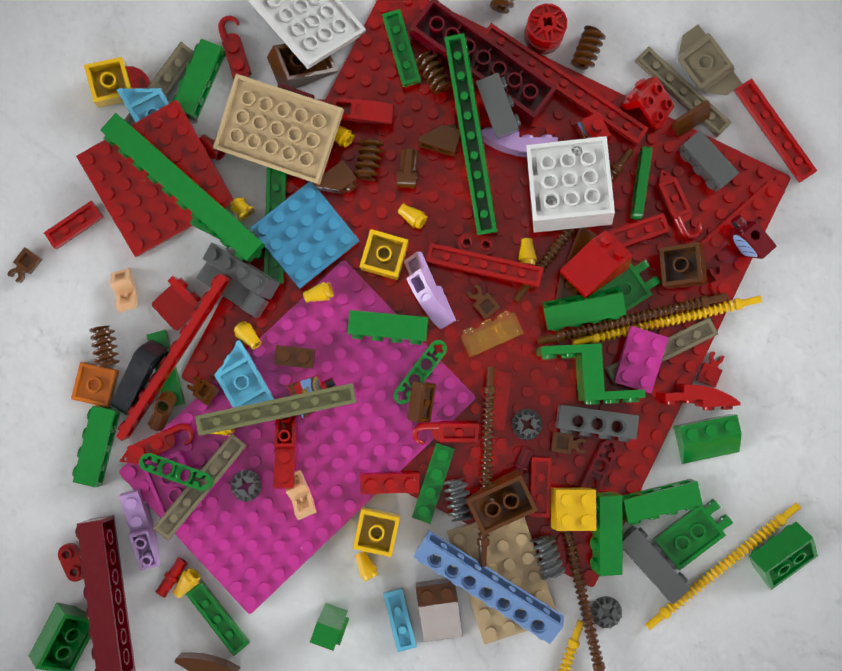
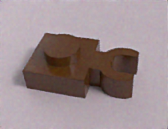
M24 247L13 261L17 265L16 268L9 270L7 275L13 277L18 273V278L15 281L22 283L25 279V273L32 274L43 259Z
M476 284L474 287L478 293L472 295L468 291L467 295L470 299L477 301L473 306L486 320L500 306L489 293L483 296L481 287Z
M195 376L196 384L194 386L188 384L187 388L193 392V396L208 406L220 390L204 379L202 381Z
M553 432L550 451L571 454V450L574 449L578 453H585V450L578 448V444L580 442L586 443L587 440L583 438L573 440V434Z

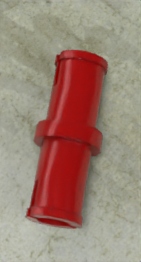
M177 557L171 569L164 574L165 578L155 592L161 597L166 598L173 585L178 583L179 576L188 565V562L183 558Z

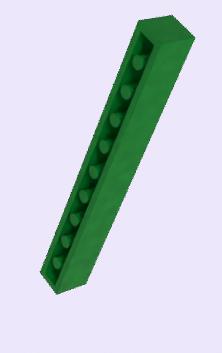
M462 33L444 37L477 235L498 232L466 36Z
M117 113L100 129L105 135L103 139L112 146L116 144L120 148L118 152L126 159L128 157L134 160L132 164L141 172L145 170L148 173L147 178L154 184L159 182L163 186L161 190L169 197L172 195L178 199L176 203L182 209L186 210L188 208L192 212L190 216L198 223L203 221L207 225L205 229L213 236L216 234L222 238L220 242L228 249L232 247L236 251L234 255L242 262L247 260L251 263L265 247L261 240Z

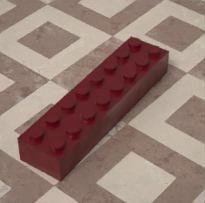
M431 0L411 25L410 37L429 51L432 50L434 54L438 53L440 55L439 58L449 64L444 37L464 33L467 40L473 82L477 85L476 81L499 73L500 78H505L508 87L504 89L506 95H511L514 107L511 108L512 111L532 125L554 96L557 87L438 0Z
M115 516L91 518L77 523L75 534L76 538L79 539L80 546L78 556L82 561L81 577L84 579L85 584L83 594L84 598L87 599L86 616L90 621L89 638L93 644L91 654L96 666L94 671H136Z

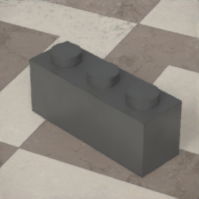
M499 73L476 81L497 140L519 132L518 126L521 125L518 114L513 115L511 108L514 107L511 95L507 96L504 90L508 88L505 78H500Z
M701 130L678 149L681 158L688 161L693 166V171L697 175H701L708 188L715 192L720 190L739 173Z

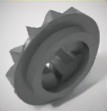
M522 409L512 418V431L520 439H534L540 434L543 427L542 418L534 410ZM532 418L530 425L534 429L526 428L523 430L524 424L520 419L528 421Z
M252 470L238 472L233 476L230 483L231 492L235 498L243 502L254 500L262 490L261 478ZM244 480L246 483H254L248 488L249 491L239 489L243 485Z
M600 597L591 606V611L593 612L591 617L594 618L595 624L601 628L611 629L613 626L618 625L622 618V608L619 602L612 597ZM601 607H603L606 610L611 609L610 614L612 618L608 616L602 617L604 615V612L601 609Z

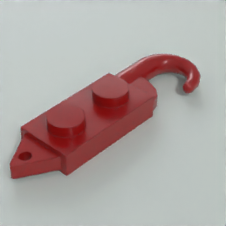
M234 16L222 17L218 23V31L232 77L235 78V75L238 74L249 78L252 73L241 38L235 33L227 34L225 24L228 21L235 22L237 26L240 23Z
M661 170L657 188L671 219L684 239H697L702 232L701 224H697L696 233L690 234L687 232L684 223L691 218L692 210L677 178Z
M478 421L423 422L416 425L412 432L414 441L421 445H425V441L420 440L418 437V433L421 430H432L434 439L439 442H479V439L484 436V433H482L484 427Z
M185 423L172 426L128 446L127 451L119 462L137 465L141 456L146 453L159 455L175 446L176 438L174 434L183 430L189 434V439L185 442L187 446L194 439V430Z

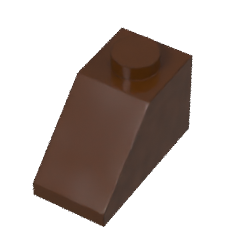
M442 125L420 136L418 146L454 157L461 137L460 130L455 125Z

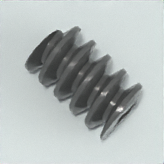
M465 478L443 482L444 485L449 486L444 492L451 495L445 499L452 501L447 506V508L453 509L448 514V516L454 517L451 520L452 522L473 518V514L468 513L470 511L469 506L466 505L468 497L465 496L470 491L464 489L469 485L468 482L462 481Z
M545 535L530 540V542L537 543L533 550H539L535 558L542 559L537 563L538 566H544L540 570V573H546L542 580L557 578L565 572V568L561 566L563 564L562 559H557L560 557V552L555 551L558 548V545L553 543L556 540L555 536Z

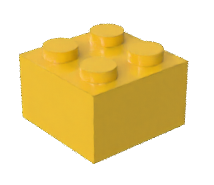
M123 57L84 65L93 102L98 108L124 103L117 89H132L125 67L127 64Z
M370 229L360 263L361 270L398 280L408 248V240Z
M551 488V528L556 531H596V490L592 488Z
M362 507L353 549L392 557L401 515Z

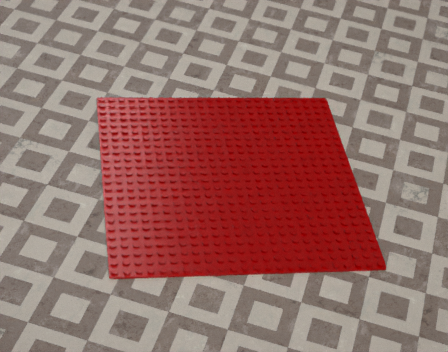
M377 0L363 26L366 29L365 33L353 45L326 100L345 98L394 104L393 124L340 121V126L352 131L354 139L348 147L339 146L334 140L324 173L344 160L354 174V171L358 170L355 165L358 163L357 156L360 155L358 151L362 148L360 142L371 138L385 143L384 146L378 147L383 150L382 154H377L382 160L375 162L380 165V168L374 169V171L378 172V176H372L376 181H366L357 178V187L350 193L339 194L319 190L360 241L301 289L296 286L285 272L284 284H279L271 300L263 298L269 304L259 319L223 296L182 373V379L195 385L196 380L194 377L197 376L202 381L205 379L212 384L216 380L214 375L235 347V343L240 340L235 336L234 332L235 327L243 321L250 323L256 335L260 338L304 297L303 292L315 287L341 261H346L397 315L428 317L427 337L424 343L428 347L436 340H441L446 344L447 352L441 361L475 396V400L453 421H478L480 425H484L485 422L482 420L485 419V416H483L485 405L483 402L486 399L483 397L486 396L484 387H486L487 367H495V371L512 373L504 431L492 429L494 431L492 433L494 439L491 441L494 444L491 445V448H493L491 450L493 454L491 459L493 461L490 464L493 467L490 468L492 471L490 473V476H492L490 482L512 472L515 467L514 463L517 462L522 448L528 447L533 450L532 457L552 458L551 488L579 487L599 444L605 439L599 438V434L591 433V437L579 435L580 431L572 430L573 440L578 438L587 440L586 443L580 442L578 444V448L585 450V453H578L574 449L571 450V454L550 451L553 432H560L559 428H555L558 405H566L639 416L636 439L630 438V442L618 441L616 436H611L610 440L615 441L618 445V453L598 493L616 492L620 495H626L641 491L684 400L677 401V404H665V401L658 400V392L676 391V384H692L714 337L661 362L652 393L645 392V398H639V402H623V399H619V403H603V400H599L600 404L587 405L584 404V401H578L575 357L561 359V355H557V358L542 360V356H537L536 351L537 348L543 346L573 345L572 337L570 340L565 339L564 342L559 343L555 341L543 345H538L537 338L556 333V331L547 329L542 302L555 300L560 277L559 271L562 264H566L578 229H575V233L571 234L572 237L568 238L569 241L565 242V246H562L561 251H558L559 254L555 255L556 258L552 259V263L548 264L549 268H545L546 272L542 274L539 288H530L519 303L513 297L523 284L427 263L436 286L442 287L456 321L443 329H439L415 297L406 279L410 275L404 261L398 280L361 270L360 263L370 229L407 239L409 244L404 260L416 252H422L426 261L430 243L458 249L457 240L462 234L477 235L461 137L454 157L418 146L420 136L442 125L448 126V124L459 128L453 86L451 85L444 92L434 95V92L430 90L431 85L427 84V79L423 77V72L420 71V66L417 65L421 83L403 88L382 18L384 13L398 9L401 10L416 61L420 55L429 50L410 37V27L430 0ZM457 14L480 32L484 33L487 29ZM539 54L649 128L636 146L607 126L611 134L608 144L610 170L613 163L618 162L628 148L632 149L634 153L623 166L624 170L621 174H617L618 177L614 178L615 181L612 182L615 210L612 225L584 227L598 236L606 230L609 232L662 213L665 215L670 229L668 233L625 247L634 255L631 261L634 267L644 260L650 265L639 273L645 283L655 276L660 280L659 284L650 289L653 295L626 311V314L630 316V313L635 315V312L640 313L641 310L646 312V309L651 311L652 308L656 309L658 306L660 308L663 305L667 307L668 304L672 306L673 303L678 304L679 301L683 303L684 300L688 302L689 299L694 300L695 297L699 299L703 295L707 297L712 296L708 283L714 281L709 276L707 270L712 268L713 273L717 274L718 270L716 267L720 265L723 268V278L729 277L736 294L752 258L742 257L733 241L728 243L706 263L707 284L675 289H666L662 285L659 248L701 242L770 179H773L785 191L790 182V176L706 135L739 172L725 186L715 192L708 188L702 176L697 175L693 171V166L688 161L683 160L678 151L685 142L698 132L697 130L692 128L685 134L677 136L671 127L675 120L670 117L666 118L659 129H654L640 107L627 111L623 109L621 105L626 99L625 95ZM443 61L440 68H447L443 74H450L449 64ZM474 83L481 130H484V128L492 127L478 86ZM555 92L532 125L518 115L521 125L518 126L519 137L523 135H533L534 137L552 135L553 137H558V142L581 139L574 124L590 116V114ZM484 143L498 232L482 234L483 236L491 237L495 241V250L489 256L518 262L521 240L531 238L533 239L537 258L536 266V264H540L539 260H543L542 256H546L545 252L549 251V247H553L552 243H556L555 239L559 238V234H563L562 230L533 231L527 157L507 154ZM641 146L652 147V158L642 219L635 220L630 219L638 156ZM408 148L418 151L416 189L397 187V173L400 170L402 149ZM661 170L677 178L692 210L691 218L684 223L687 232L690 234L696 233L698 223L702 227V232L697 239H684L671 219L657 188ZM287 174L286 200L310 181ZM782 196L753 221L759 223L764 231H766ZM402 204L425 213L424 215L427 216V220L421 229L413 228L398 214ZM464 240L463 244L469 246L470 241ZM484 242L482 244L483 248H489V244L487 242ZM254 258L250 264L264 272V258L263 260ZM476 284L481 287L483 296L489 293L500 306L486 320L473 306L477 301L470 299L467 295L468 291L472 295L478 293L474 287ZM734 296L728 297V300H725V302L732 301ZM724 311L723 314L718 313L716 316L713 314L710 317L717 331L726 313ZM702 316L701 319L696 318L695 321L692 319L690 322L686 320L685 323L680 321V324H670L668 327L664 325L663 328L659 326L658 329L654 327L653 330L648 329V331L669 337L706 318ZM587 322V323H582V325L587 326L588 323H589L590 325H592V323ZM571 326L563 327V329H561V330H563V331H565V329L570 330V329H571ZM621 335L620 338L616 336L615 339L611 337L610 340L605 339L604 342L600 340L599 343H595H601L605 392L638 390L622 384L613 385L605 370L606 367L619 361L626 336ZM242 341V343H243V345L245 346L246 350H248V349L250 348V346H248L247 344H245V343ZM441 344L433 346L435 349L433 353L435 355L438 352L443 353ZM522 409L534 410L542 418L543 427L540 434L534 439H520L512 431V418ZM578 415L573 418V425L577 427L581 424V418ZM532 418L528 421L520 419L524 424L523 430L526 428L534 429L530 425ZM595 418L592 421V426L594 429H598L601 422L598 418ZM614 421L612 423V430L617 432L620 429V424L618 421ZM433 439L400 472L420 473V493L436 443L454 448L445 481L465 478L462 481L468 482L469 485L464 489L470 491L465 497H470L482 487V484H480V481H482L480 470H483V467L480 465L483 464V461H481L483 450L481 448L484 447V444L481 442L484 439H479V442H439ZM611 443L609 445L605 444L606 452L604 455L600 453V457L609 460L610 457H607L606 454L608 451H613ZM532 457L527 467L528 471H525L523 476L529 492H531ZM598 460L595 463L597 471H602L605 468L604 461ZM589 478L586 482L588 488H594L597 484L595 478ZM443 484L436 509L449 514L453 509H449L447 506L452 501H447L445 498L451 495L444 492L449 486ZM550 492V518L530 517V515H527L525 520L532 539L545 535L555 536L556 540L553 543L558 545L555 551L560 552V557L557 559H562L563 561L561 566L565 568L564 574L572 577L573 572L570 571L572 566H569L570 560L567 559L569 555L566 554L568 550L565 549L567 545L564 544L565 538L562 537L564 533L551 528ZM407 493L417 499L419 493ZM473 516V518L469 520H464L462 522L469 524L475 522L476 520ZM571 531L574 534L572 538L576 540L574 544L577 545L575 550H578V553L576 555L579 556L578 561L581 562L579 564L582 567L580 572H583L582 577L585 579L583 583L594 587L599 575L591 569L590 565L592 558L590 546L592 531Z

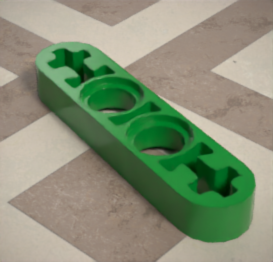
M641 146L630 219L641 220L643 217L652 147Z
M433 341L394 392V399L397 403L406 404L410 401V390L406 393L407 400L402 399L400 401L397 393L399 391L403 392L406 387H403L404 383L412 388V385L409 383L411 375H418L420 382H424L447 352V346L443 341ZM441 344L443 353L438 352L435 355V358H438L435 362L432 357L426 354L430 352L432 355L435 350L433 346ZM429 359L432 362V367L429 370L422 369V360Z
M152 453L142 455L139 460L141 469L202 492L209 491L213 487L214 480L212 476L197 469ZM147 460H151V461L157 463L158 466H157V467L152 466V465H149V466H148V465L146 464V461H147ZM166 464H171V473L165 475L163 467ZM189 470L190 478L187 481H182L181 473ZM195 477L202 480L205 479L208 481L207 485L202 486L201 483L194 481Z

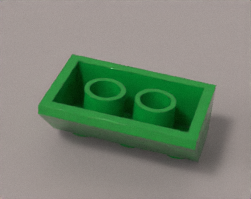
M727 414L673 426L682 464L740 451L742 433L737 414Z
M795 522L792 525H787L777 536L769 538L763 546L755 548L749 557L753 567L769 589L772 590L818 557L814 538L800 524Z
M56 602L28 655L35 669L47 671L74 670L90 640V621L87 619L85 611L73 605Z

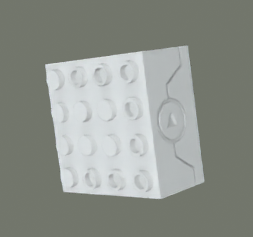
M607 136L526 145L534 232L612 225L615 210Z

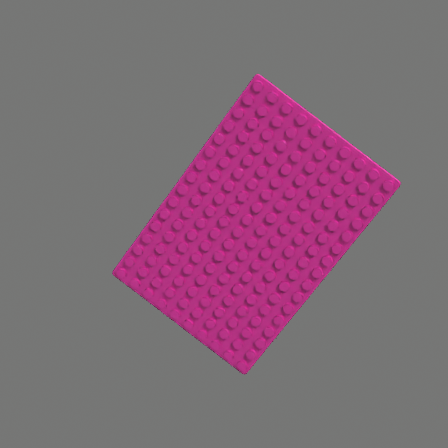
M341 261L318 283L329 282L332 286L334 297L327 301L306 303L303 297L259 338L262 343L257 349L253 350L250 347L247 350L275 399L291 396L286 385L316 375L320 377L322 382L332 377L336 386L350 383L354 385L357 403L316 411L306 419H303L301 415H297V466L295 472L302 471L313 497L316 513L298 520L295 516L292 501L285 489L273 488L276 420L235 428V432L232 434L247 445L246 448L202 500L203 506L196 508L175 533L248 614H252L376 495L360 494V473L400 472L434 439L432 430H421L418 433V437L420 440L425 441V445L416 443L412 432L419 423L407 419L409 402L399 404L394 399L395 390L427 350L428 346L424 342H422V345H412L408 340H403L402 343H392L391 339L383 338V342L372 341L371 337L365 336L363 340L352 339V335L347 334L350 310L387 314L396 313L346 261ZM276 345L315 349L314 368L275 365ZM430 352L426 354L427 356L432 357L435 362L438 360V358H435L434 353H432V355L430 354ZM429 359L421 361L422 369L429 370L432 367V362ZM441 360L424 381L436 383L430 422L453 421L475 400L474 394ZM416 374L411 375L409 383L412 385L413 381L420 382V377ZM217 379L212 385L220 391L208 406L196 398L162 430L164 431L180 423L188 424L194 430L193 441L186 446L185 442L189 439V434L185 430L174 434L176 438L175 446L157 456L164 458L181 451L186 465L201 471L229 437L228 435L205 434L199 436L195 418L197 415L233 408ZM406 383L403 384V387H406L403 392L399 391L397 393L400 401L402 399L407 400L406 393L409 390L411 392L412 388ZM151 460L146 461L147 465L153 463ZM127 463L120 469L119 474L134 490L140 489L143 500L161 519V512L143 469H141L139 464ZM242 470L256 472L262 481L261 493L252 501L243 502L236 499L231 492L230 483L233 476ZM244 480L243 485L239 489L249 491L248 488L254 483H246Z

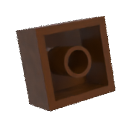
M700 242L659 248L663 287L675 289L707 284L704 246Z

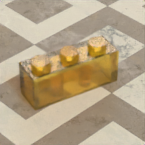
M506 311L497 315L499 319L495 321L488 319L481 322V327L475 330L473 327L463 330V335L460 336V339L468 357L471 358L522 335L523 330L515 313L509 314Z

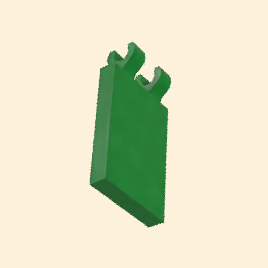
M644 260L635 267L631 263L628 270L597 291L620 287L624 296L625 309L628 311L653 295L650 289L659 284L660 280L655 276L646 283L643 281L639 273L650 266Z
M711 499L705 506H696V509L688 511L654 537V540L679 571L724 538L726 534L723 530L734 523L726 514L721 516L717 522L711 517L713 512L721 508L716 500Z

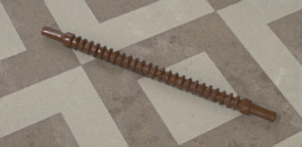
M628 148L618 162H614L611 166V182H614V178L618 177L617 174H621L624 170L623 166L634 153L632 149ZM578 228L563 229V234H559V238L555 239L556 243H552L553 247H549V251L545 252L546 256L543 255V260H539L540 264H536V266L543 267V272H546L545 268H549L548 264L552 263V259L556 258L555 255L559 254L558 251L562 250V246H565V242L569 241L568 238H571V234H574L575 229ZM523 284L513 299L519 303L533 286Z
M726 292L709 297L703 295L699 299L696 297L694 300L689 299L688 302L684 300L683 303L681 301L678 304L673 303L672 306L668 304L667 307L665 305L662 308L658 306L656 309L652 308L651 311L649 309H646V312L641 310L640 313L635 312V315L633 313H630V316L626 314L619 319L612 320L609 318L608 321L604 319L603 322H598L597 324L592 323L590 325L588 323L587 326L582 325L581 328L578 326L576 329L571 327L570 330H558L555 334L537 338L538 345L555 341L560 343L564 342L565 339L570 340L571 337L573 339L576 336L580 338L581 335L586 336L587 333L592 335V332L597 334L600 331L602 333L603 330L608 331L609 328L613 330L614 327L618 329L619 326L624 327L625 324L629 326L630 323L634 325L635 322L640 323L641 320L643 322H646V319L651 321L652 318L656 320L657 317L662 318V315L667 317L668 314L672 316L673 313L678 314L679 311L680 313H683L684 310L688 312L689 309L693 311L695 307L696 309H699L700 306L705 308L709 304L728 300V295Z
M487 367L486 387H484L486 396L483 398L486 401L483 402L485 408H483L485 410V413H483L485 419L482 421L485 424L482 425L484 427V430H482L484 441L481 443L484 444V447L481 448L483 450V453H481L483 464L480 466L483 467V470H480L482 476H480L482 478L480 490L490 484V479H492L490 468L493 465L490 463L493 461L491 459V456H493L491 445L494 444L491 440L494 439L492 433H494L492 431V428H494L492 422L495 421L492 419L495 416L493 414L495 410L493 408V405H495L493 399H496L494 397V394H496V387H494L495 367ZM480 531L478 533L480 538L477 539L480 567H486L487 546L490 543L487 537L490 534L488 533L483 536Z
M561 531L564 533L562 536L565 538L564 544L567 545L565 549L568 550L566 554L569 555L567 558L570 560L569 566H572L570 571L573 572L571 575L574 577L573 583H576L574 585V588L577 589L575 593L578 594L576 598L580 600L578 602V605H581L579 610L582 611L580 615L584 617L582 622H585L583 627L586 630L584 632L587 633L586 639H589L587 641V644L590 645L588 649L591 650L590 656H593L591 658V661L594 662L592 664L593 670L604 671L606 667L602 661L603 657L600 656L602 654V651L599 650L601 646L597 644L599 643V640L596 639L598 634L595 633L597 629L593 627L595 623L592 622L594 618L591 617L593 612L590 611L591 606L588 605L590 601L587 600L589 595L586 594L587 589L584 588L586 584L583 583L585 580L582 577L583 572H580L582 567L579 564L581 562L578 561L579 556L576 555L578 553V550H575L577 545L574 544L576 540L572 538L574 534L571 531Z

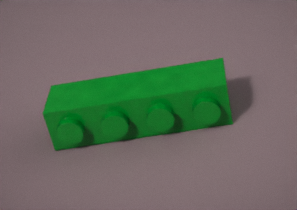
M201 39L199 44H196L194 56L188 62L184 78H181L179 90L171 101L172 103L178 100L187 117L194 121L198 120L226 55L221 46Z
M620 287L596 291L587 298L580 294L542 302L547 329L553 331L561 330L567 326L578 327L582 323L587 322L598 323L602 319L607 318L619 319L621 316L626 315L624 296Z
M350 310L347 334L352 335V339L363 340L365 336L371 337L372 341L383 342V338L391 339L392 343H402L403 340H408L412 345H422V342H426L428 317Z
M99 405L92 406L87 413V427L82 433L83 443L77 452L78 462L72 472L74 477L73 483L95 488L103 485L121 411Z
M686 479L622 495V520L630 525H636L644 519L656 520L660 518V515H675L679 510L690 511L696 509V506L703 505L698 481Z
M616 492L596 493V531H592V538L590 540L592 549L590 565L591 569L599 576L623 575L622 495Z
M326 603L316 622L309 643L334 651L336 645L340 646L349 621V618L346 617L348 611Z

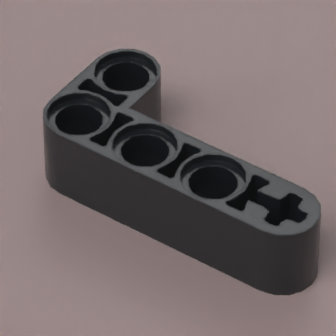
M153 339L141 345L134 352L112 398L111 405L125 415H129L128 411L139 401L138 396L145 389L154 368L159 365L165 356L167 357L169 350Z

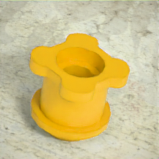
M237 197L230 203V211L236 213L240 222L245 221L247 217L255 212L254 208L245 202L246 199L244 197Z

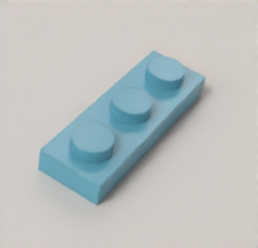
M403 588L383 592L397 652L416 648L417 644Z

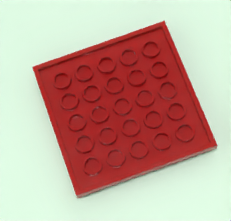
M178 100L131 125L223 208L230 206L234 198ZM103 140L76 155L135 257L146 253L192 227L190 223L192 212L188 208L186 210L182 209L176 203L178 200L173 195L169 197L161 190L163 186L159 182L154 184L148 179V173L145 170L142 172L132 164L134 162L132 158L128 157L126 159L118 152L120 148L116 144L112 146L106 140Z

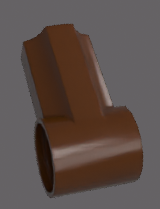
M408 148L401 150L400 170L397 173V187L416 189L418 151Z
M164 391L154 403V409L148 421L150 429L162 431L165 428L172 409L177 403V397L173 392Z

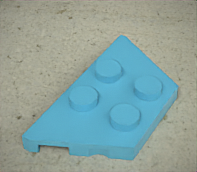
M160 88L117 89L135 122L170 104Z
M238 340L231 353L224 360L223 365L214 375L230 404L235 408L275 399L242 341Z

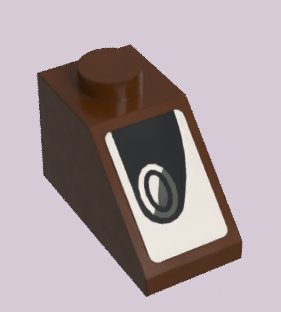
M343 160L323 174L320 185L313 182L312 184L321 191L344 194L345 192L350 193L357 187L358 181Z

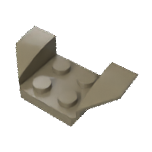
M699 24L682 36L678 62L700 91L728 95L742 85V82L734 73L735 68L712 35L709 33L705 34Z

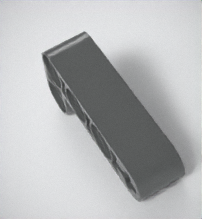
M206 262L196 279L211 288L213 278L224 273ZM233 279L222 294V296L258 319L269 304L267 300L256 295Z

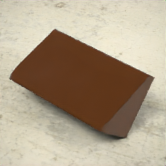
M705 100L672 123L671 127L677 136L685 134L710 117V101Z
M579 228L566 264L597 234L586 228Z
M413 381L407 415L408 420L416 423L431 421L436 383Z

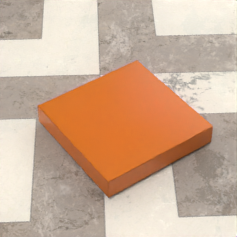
M80 362L71 399L110 408L120 370L96 367L98 365Z

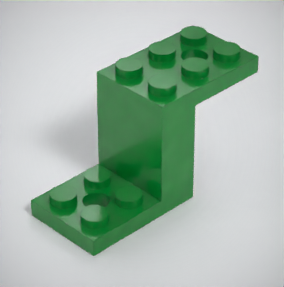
M601 343L543 346L536 349L537 356H542V360L557 358V355H561V359L575 357L578 401H584V404H600L599 400H603V403H619V399H623V402H639V398H645V390L605 392Z

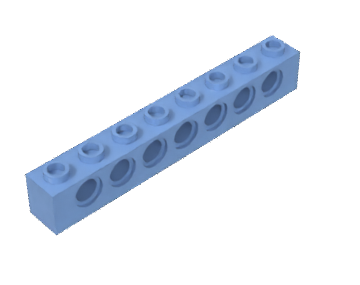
M429 530L418 545L413 557L419 563L430 567L438 575L444 576L454 585L466 590L471 596L485 602L488 607L496 609L504 617L518 623L523 629L529 630L540 640L551 644L562 630L564 615L487 566L480 567L479 561Z

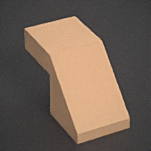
M130 268L111 273L110 285L117 296V311L120 313L137 308L138 294Z
M299 470L295 472L294 489H285L292 501L295 516L298 520L316 513L313 497L302 471Z

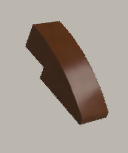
M181 653L174 661L187 671H239L241 668L231 661L205 653Z

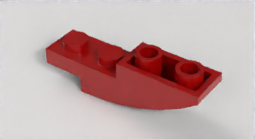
M333 98L332 100L317 99L343 108L344 112L341 121L393 124L394 104L345 98Z
M676 384V391L658 392V400L665 401V404H677V401L684 400V403H695V406L702 407V410L705 411L715 410V407H721V410H732L733 406H741V402L733 396L707 386Z
M297 415L276 420L274 489H294L297 466Z

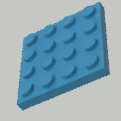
M312 182L307 183L250 227V230L265 244V248L299 289L360 241Z

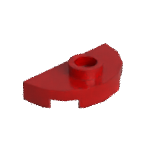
M125 66L132 89H147L150 84L148 76L139 68Z

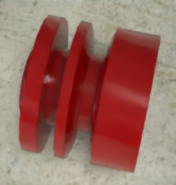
M544 3L536 6L531 11L524 31L526 46L541 55H547L557 50L567 29L568 20L565 12L554 4Z

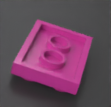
M630 326L612 382L652 393L669 337Z
M181 451L164 457L187 466ZM153 462V463H151V464H148V466H149V465H152V466H155V467L158 466V464L155 463V462ZM166 464L163 467V473L165 475L171 473L172 465ZM189 470L181 473L182 481H187L190 478ZM144 471L163 516L187 486ZM202 501L196 508L203 506Z

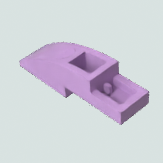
M492 127L482 130L483 142L504 153L527 157L526 145L558 142V137H553L552 135H542L541 137L523 135L519 137V132L497 140Z
M416 252L404 260L410 275L406 279L418 302L439 329H443L456 321L441 286H436L422 252Z
M140 489L121 493L119 499L130 529L129 538L140 571L160 566L155 530L152 529L154 525L148 504L144 503Z

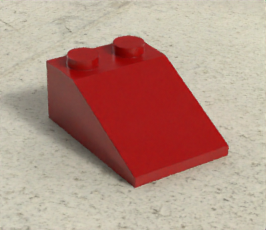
M606 230L582 248L560 269L559 273L587 298L628 270L634 255Z

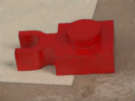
M722 265L716 267L718 270L717 274L713 273L712 268L708 269V274L714 281L708 283L712 296L725 292L728 297L734 296L735 293L729 277L723 278Z
M710 352L709 364L702 363L696 381L712 388L717 386L723 371L718 368V365L723 362L725 357L721 355L718 361H715L714 355L716 352Z

